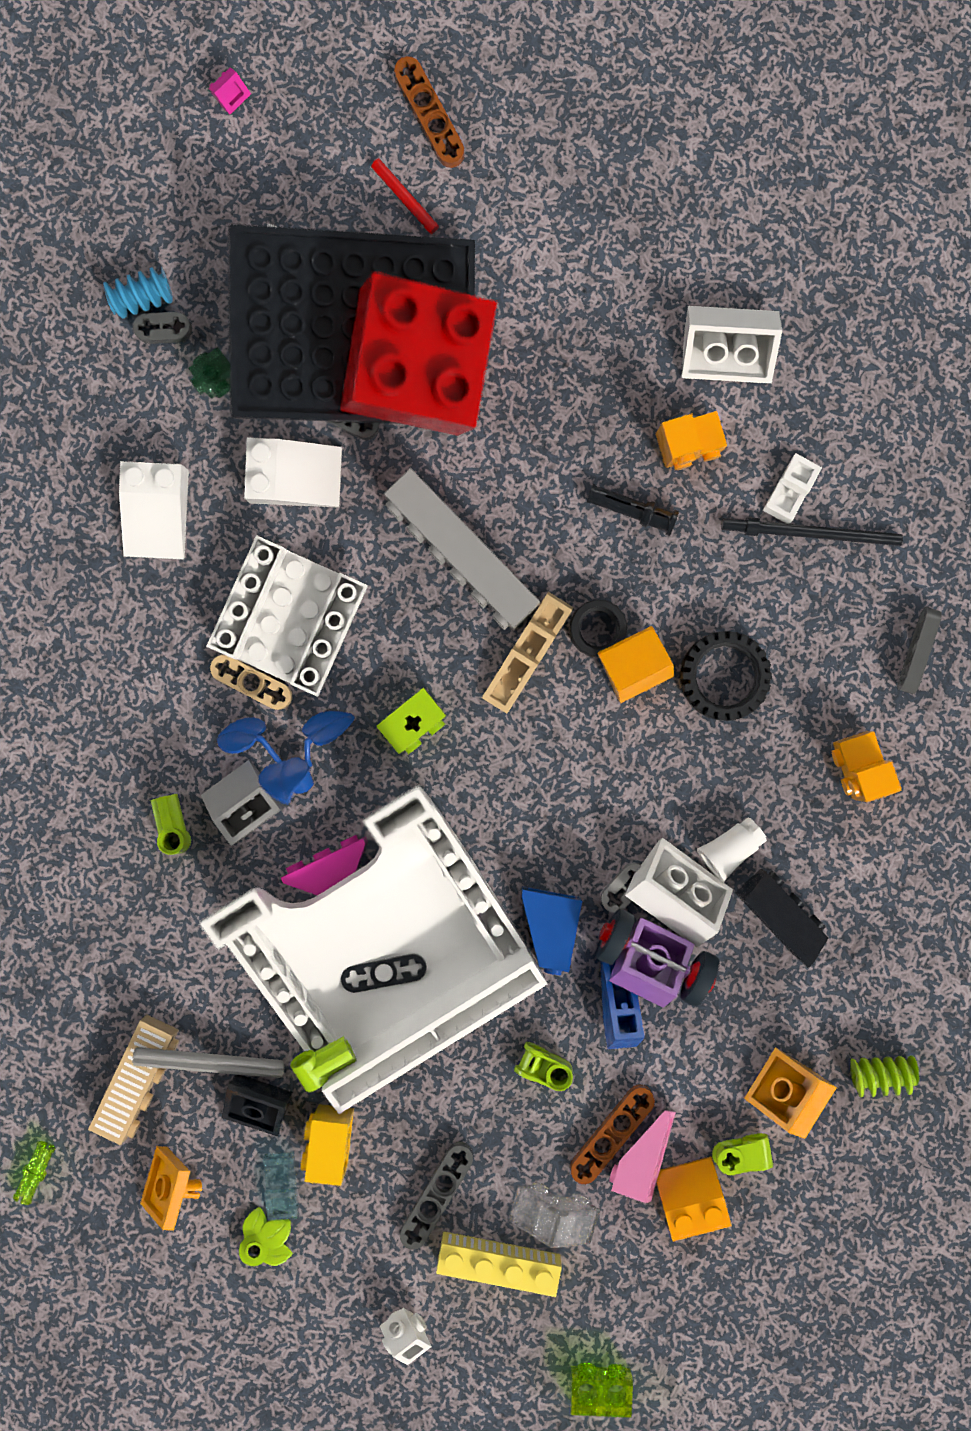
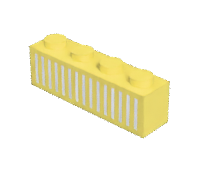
M443 1231L436 1274L556 1297L562 1264L561 1256L557 1253Z

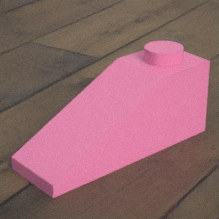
M665 1110L621 1158L619 1164L613 1166L610 1175V1182L613 1183L611 1191L644 1203L652 1201L676 1112Z

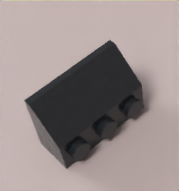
M760 869L735 894L800 962L808 968L811 967L828 940V937L823 932L826 926L814 914L809 917L802 910L805 904L793 892L788 895L781 888L784 882L774 871L771 870L767 873Z

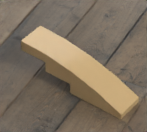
M548 592L482 699L507 714L574 607Z

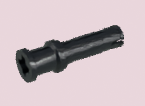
M595 484L592 485L587 499V503H592L639 520V524L642 527L651 526L665 531L667 536L671 535L679 514V510L675 509L672 512L656 506L654 501H648L646 504L601 488Z

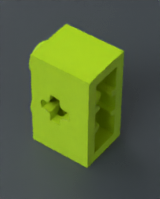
M422 688L376 727L398 754L406 751L409 755L422 744L419 738L425 733L429 732L432 736L446 725L443 719L447 715L426 689ZM409 716L413 718L419 716L422 719L419 722V731L407 729L406 726L409 724L407 718Z

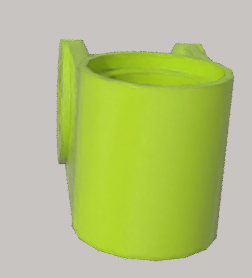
M525 1042L524 1048L526 1050L519 1065H515L514 1072L525 1079L538 1082L555 1091L568 1089L573 1080L571 1064L566 1059L550 1053L543 1047L531 1042ZM556 1068H562L568 1075L565 1079L559 1081L551 1076V1072Z
M765 1133L750 1134L742 1138L721 1141L712 1150L713 1161L726 1175L764 1171L773 1167L769 1138ZM727 1153H731L733 1156L729 1157L728 1163H725L724 1160L727 1159Z

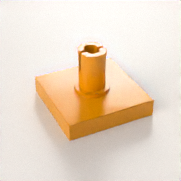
M156 1146L140 1204L162 1230H174L182 1199H198L200 1193L195 1191H202V1182L200 1179H188L190 1170L168 1147Z

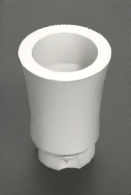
M748 817L713 841L697 848V852L710 871L721 882H724L740 864L755 853L759 846L767 840L760 827Z

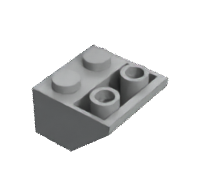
M250 759L201 794L212 821L231 846L241 841L285 808L282 802L269 796L261 788L258 782L260 772Z

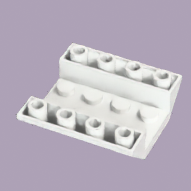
M256 535L206 647L249 664L318 697L368 585L323 567Z

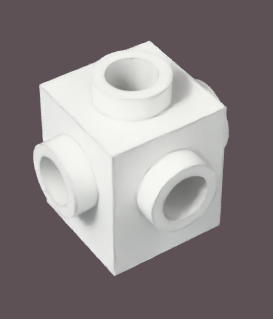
M402 1308L393 1312L388 1317V1320L380 1325L384 1336L382 1343L385 1349L393 1358L407 1365L432 1347L424 1331L427 1328L426 1324L418 1313L413 1314Z

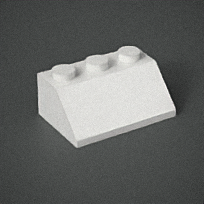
M688 306L684 330L682 378L772 383L782 334L779 311Z
M661 838L641 864L640 869L635 872L625 896L681 937L694 943V946L697 948L719 932L733 889L724 882H721L716 876L664 838Z

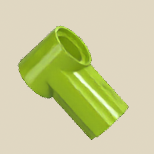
M178 794L151 800L158 831L157 845L159 850L167 855L186 852L191 844V836L185 828ZM172 833H176L180 838V844L177 849H173L169 844V837Z
M343 1036L315 1052L307 1050L300 1053L292 1060L290 1066L305 1091L312 1092L322 1087L329 1079V1076L356 1062V1056L348 1040Z

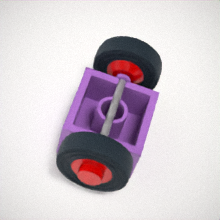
M618 909L600 931L596 958L610 965L616 961L609 981L661 1007H665L677 997L683 978L680 999L695 1007L704 1001L715 985L720 964L717 956L707 951H702L694 959L691 966H687L695 944L640 917L634 923V916L631 913Z

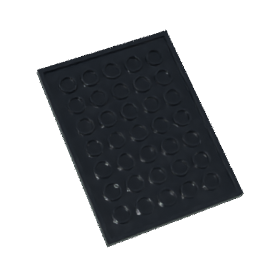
M229 224L230 418L400 424L340 411L360 288L375 272L475 296V240Z

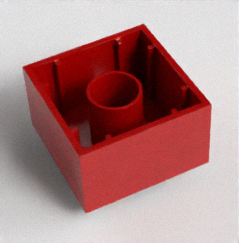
M374 272L360 288L340 411L457 436L475 429L497 301Z

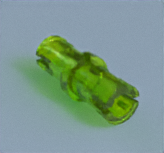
M37 1142L29 1164L23 1167V1177L16 1193L13 1195V1199L16 1202L22 1197L20 1204H31L39 1183L47 1175L45 1170L56 1149L54 1145L50 1144L49 1148H46L47 1142Z

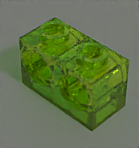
M580 1363L578 1366H571L569 1399L571 1415L632 1418L633 1379L630 1368H626L621 1364L596 1367L591 1363ZM584 1384H590L593 1386L588 1391H582L579 1389L580 1386ZM615 1385L623 1387L619 1392H611L609 1390Z

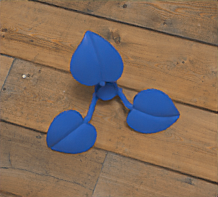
M325 711L311 717L302 728L303 734L307 737L304 741L305 760L293 757L287 761H282L266 739L261 736L266 730V724L259 718L239 719L228 725L216 739L219 748L231 754L249 749L254 745L255 741L260 742L276 763L268 765L261 771L258 782L269 796L288 804L294 793L301 794L307 792L314 785L310 774V767H312L310 760L311 743L313 742L315 745L321 746L332 742L352 724L355 716L347 712Z

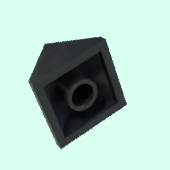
M235 1075L227 1087L221 1118L278 1137L293 1092L243 1075Z

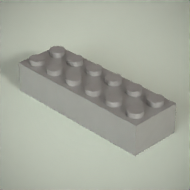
M411 468L384 493L388 501L385 504L388 508L387 510L399 522L403 519L408 522L407 529L409 533L420 544L425 540L430 545L428 548L429 553L440 565L446 562L452 568L449 571L450 575L462 587L466 583L473 590L471 592L472 598L483 609L488 605L495 612L492 618L503 630L509 627L513 631L539 606L540 601Z

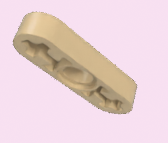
M226 655L217 656L211 663L210 671L212 676L227 686L272 709L281 710L290 705L293 695L291 689L286 684L240 660ZM228 660L230 662L229 667L236 672H239L240 666L244 668L237 678V685L232 682L236 678L235 676L226 673L223 677L220 675L219 663L225 664ZM253 673L260 679V685L255 691H249L244 687V678L248 674ZM266 680L271 682L267 688L273 691H278L280 688L283 689L282 695L286 697L284 702L278 701L277 704H274V697L268 693H264L263 698L259 697V694L265 689Z

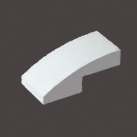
M795 453L763 511L786 524H790L805 496L810 492L822 467Z

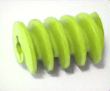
M913 1055L908 1056L907 1060L902 1056H898L894 1061L891 1057H885L883 1061L878 1057H874L870 1062L866 1058H861L858 1063L855 1059H851V1078L860 1098L864 1097L865 1088L869 1089L872 1097L876 1096L877 1088L881 1089L883 1096H888L889 1087L893 1088L896 1096L900 1095L901 1087H905L907 1094L912 1095L913 1087L919 1083V1068Z

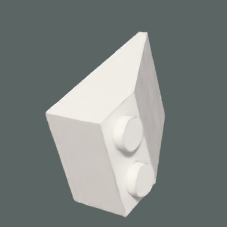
M247 438L244 499L250 504L339 507L342 447L283 439Z
M120 461L119 499L123 554L125 557L184 559L189 470L183 465Z

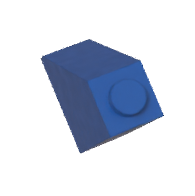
M522 886L521 895L539 967L544 968L545 973L552 975H561L562 971L569 972L582 906L581 897Z

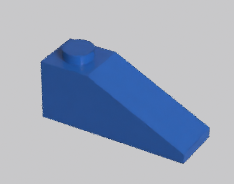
M600 960L603 1023L607 1049L637 1047L645 1038L638 995L609 981L616 961L610 965Z

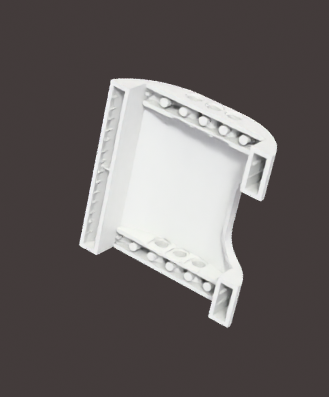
M416 786L364 819V823L380 845L378 853L367 865L321 894L304 902L289 903L280 901L264 889L255 887L200 921L201 927L218 949L227 944L304 1051L313 1050L315 1052L343 1036L348 1040L356 1056V1062L329 1076L327 1082L322 1086V1092L338 1114L547 985L537 963L491 887L442 813L420 786ZM407 954H418L425 959L427 964L425 975L418 981L357 993L345 990L341 984V975L350 966ZM414 959L409 960V965L405 967H400V961L393 962L397 968V979H403L401 972L410 971L412 976H415L418 969L422 968L421 963L416 964ZM386 964L379 965L375 970L376 978L382 982L390 980L393 975L392 968ZM371 967L364 968L366 971L364 975H357L356 971H350V977L346 978V982L352 983L353 987H358L359 981L368 979L367 985H373L374 983L370 977Z

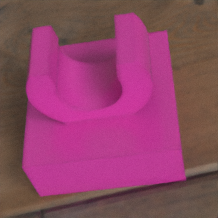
M232 68L222 72L221 76L214 83H211L208 88L229 115L251 95L237 72Z

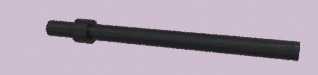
M747 517L746 520L722 518L721 530L744 532L745 535L758 536L761 533L901 546L903 542V535L896 533L763 522L759 518Z

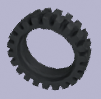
M732 631L715 632L698 640L685 655L680 669L682 692L685 698H687L688 703L697 712L708 718L721 721L740 719L754 712L765 701L766 694L770 691L771 664L766 658L767 654L764 649H761L759 644L755 640L750 639L749 636ZM722 646L733 647L743 652L751 661L755 673L754 684L748 696L739 703L729 706L716 705L706 699L699 690L696 680L697 667L703 656L712 649Z

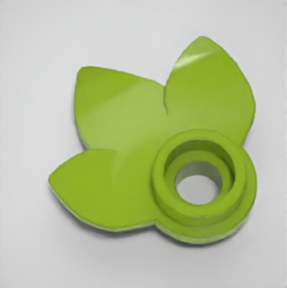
M257 1207L250 1212L242 1225L244 1239L239 1246L241 1261L248 1266H258L263 1262L271 1266H277L286 1262L292 1255V1251L284 1244L291 1230L290 1219L277 1218L267 1222L261 1207ZM253 1245L260 1248V1252L256 1256H251L248 1253L249 1248Z

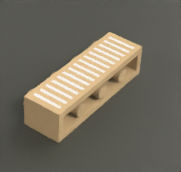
M149 1015L144 1016L139 1021L89 1126V1131L119 1145H122L128 1137H134L141 1123L136 1119L141 1110H147L154 1096L149 1093L153 1083L159 1084L166 1069L134 1066L132 1063L133 1052L137 1047L175 1051L179 1040L175 1039L179 1031L178 1029Z

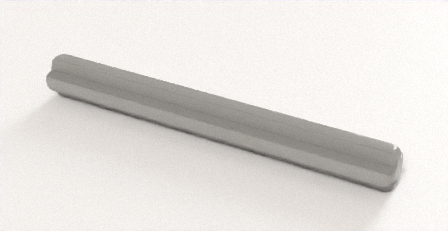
M139 1047L135 1048L132 1058L134 1066L272 1078H281L284 1073V1062L275 1059Z

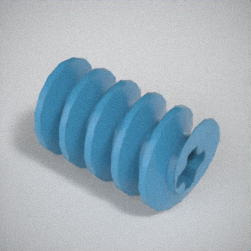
M151 267L149 278H146L142 271H138L137 282L134 281L130 274L126 275L127 285H123L116 278L114 289L107 282L103 283L104 292L113 314L116 315L117 313L122 319L127 317V308L135 315L138 314L139 305L144 311L150 310V301L155 307H160L161 297L168 304L173 302L172 291L163 267H161V274L159 275Z

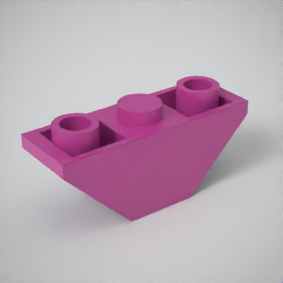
M357 835L351 836L341 841L342 848L331 852L330 848H326L313 855L315 861L304 865L301 860L287 867V874L282 876L281 880L283 884L319 895L358 870L368 841L366 837L358 840Z

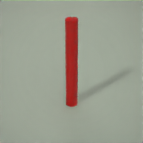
M379 158L372 163L371 168L430 234H433L439 228V225Z

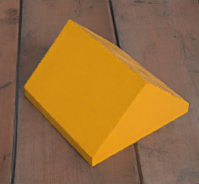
M652 626L597 653L620 704L674 677L673 663Z

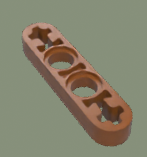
M410 56L402 57L397 61L394 70L396 81L441 164L448 168L459 166L464 159V146L418 60ZM405 67H408L410 71L414 70L413 75L416 84L413 87L409 77L403 75ZM424 92L429 94L431 97L430 103L426 106H418L414 102V98L418 93ZM441 119L445 123L444 130L439 133L430 131L428 128L430 121ZM446 137L452 149L458 148L454 158L450 155L444 156L446 154V147L442 140Z
M638 1084L630 1088L575 1155L570 1164L572 1178L576 1182L586 1185L594 1181L654 1107L655 1099L649 1087ZM646 1093L647 1104H638L634 1109L638 1116L634 1117L631 1111L624 1107L628 1105L632 1109L636 1103L634 1095L642 1096ZM619 1115H626L630 1119V1125L624 1130H618L613 1126L614 1119ZM600 1138H606L611 1142V1148L606 1153H599L594 1148L595 1142ZM590 1151L592 1156L600 1162L597 1164L593 1159L589 1164L590 1173L583 1172L579 1175L577 1165L581 1164L584 1166L587 1164L590 1156L586 1153Z

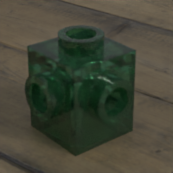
M218 347L209 354L207 352L200 354L193 360V365L188 368L194 376L190 381L200 395L205 392L213 399L214 397H223L230 392L229 361Z

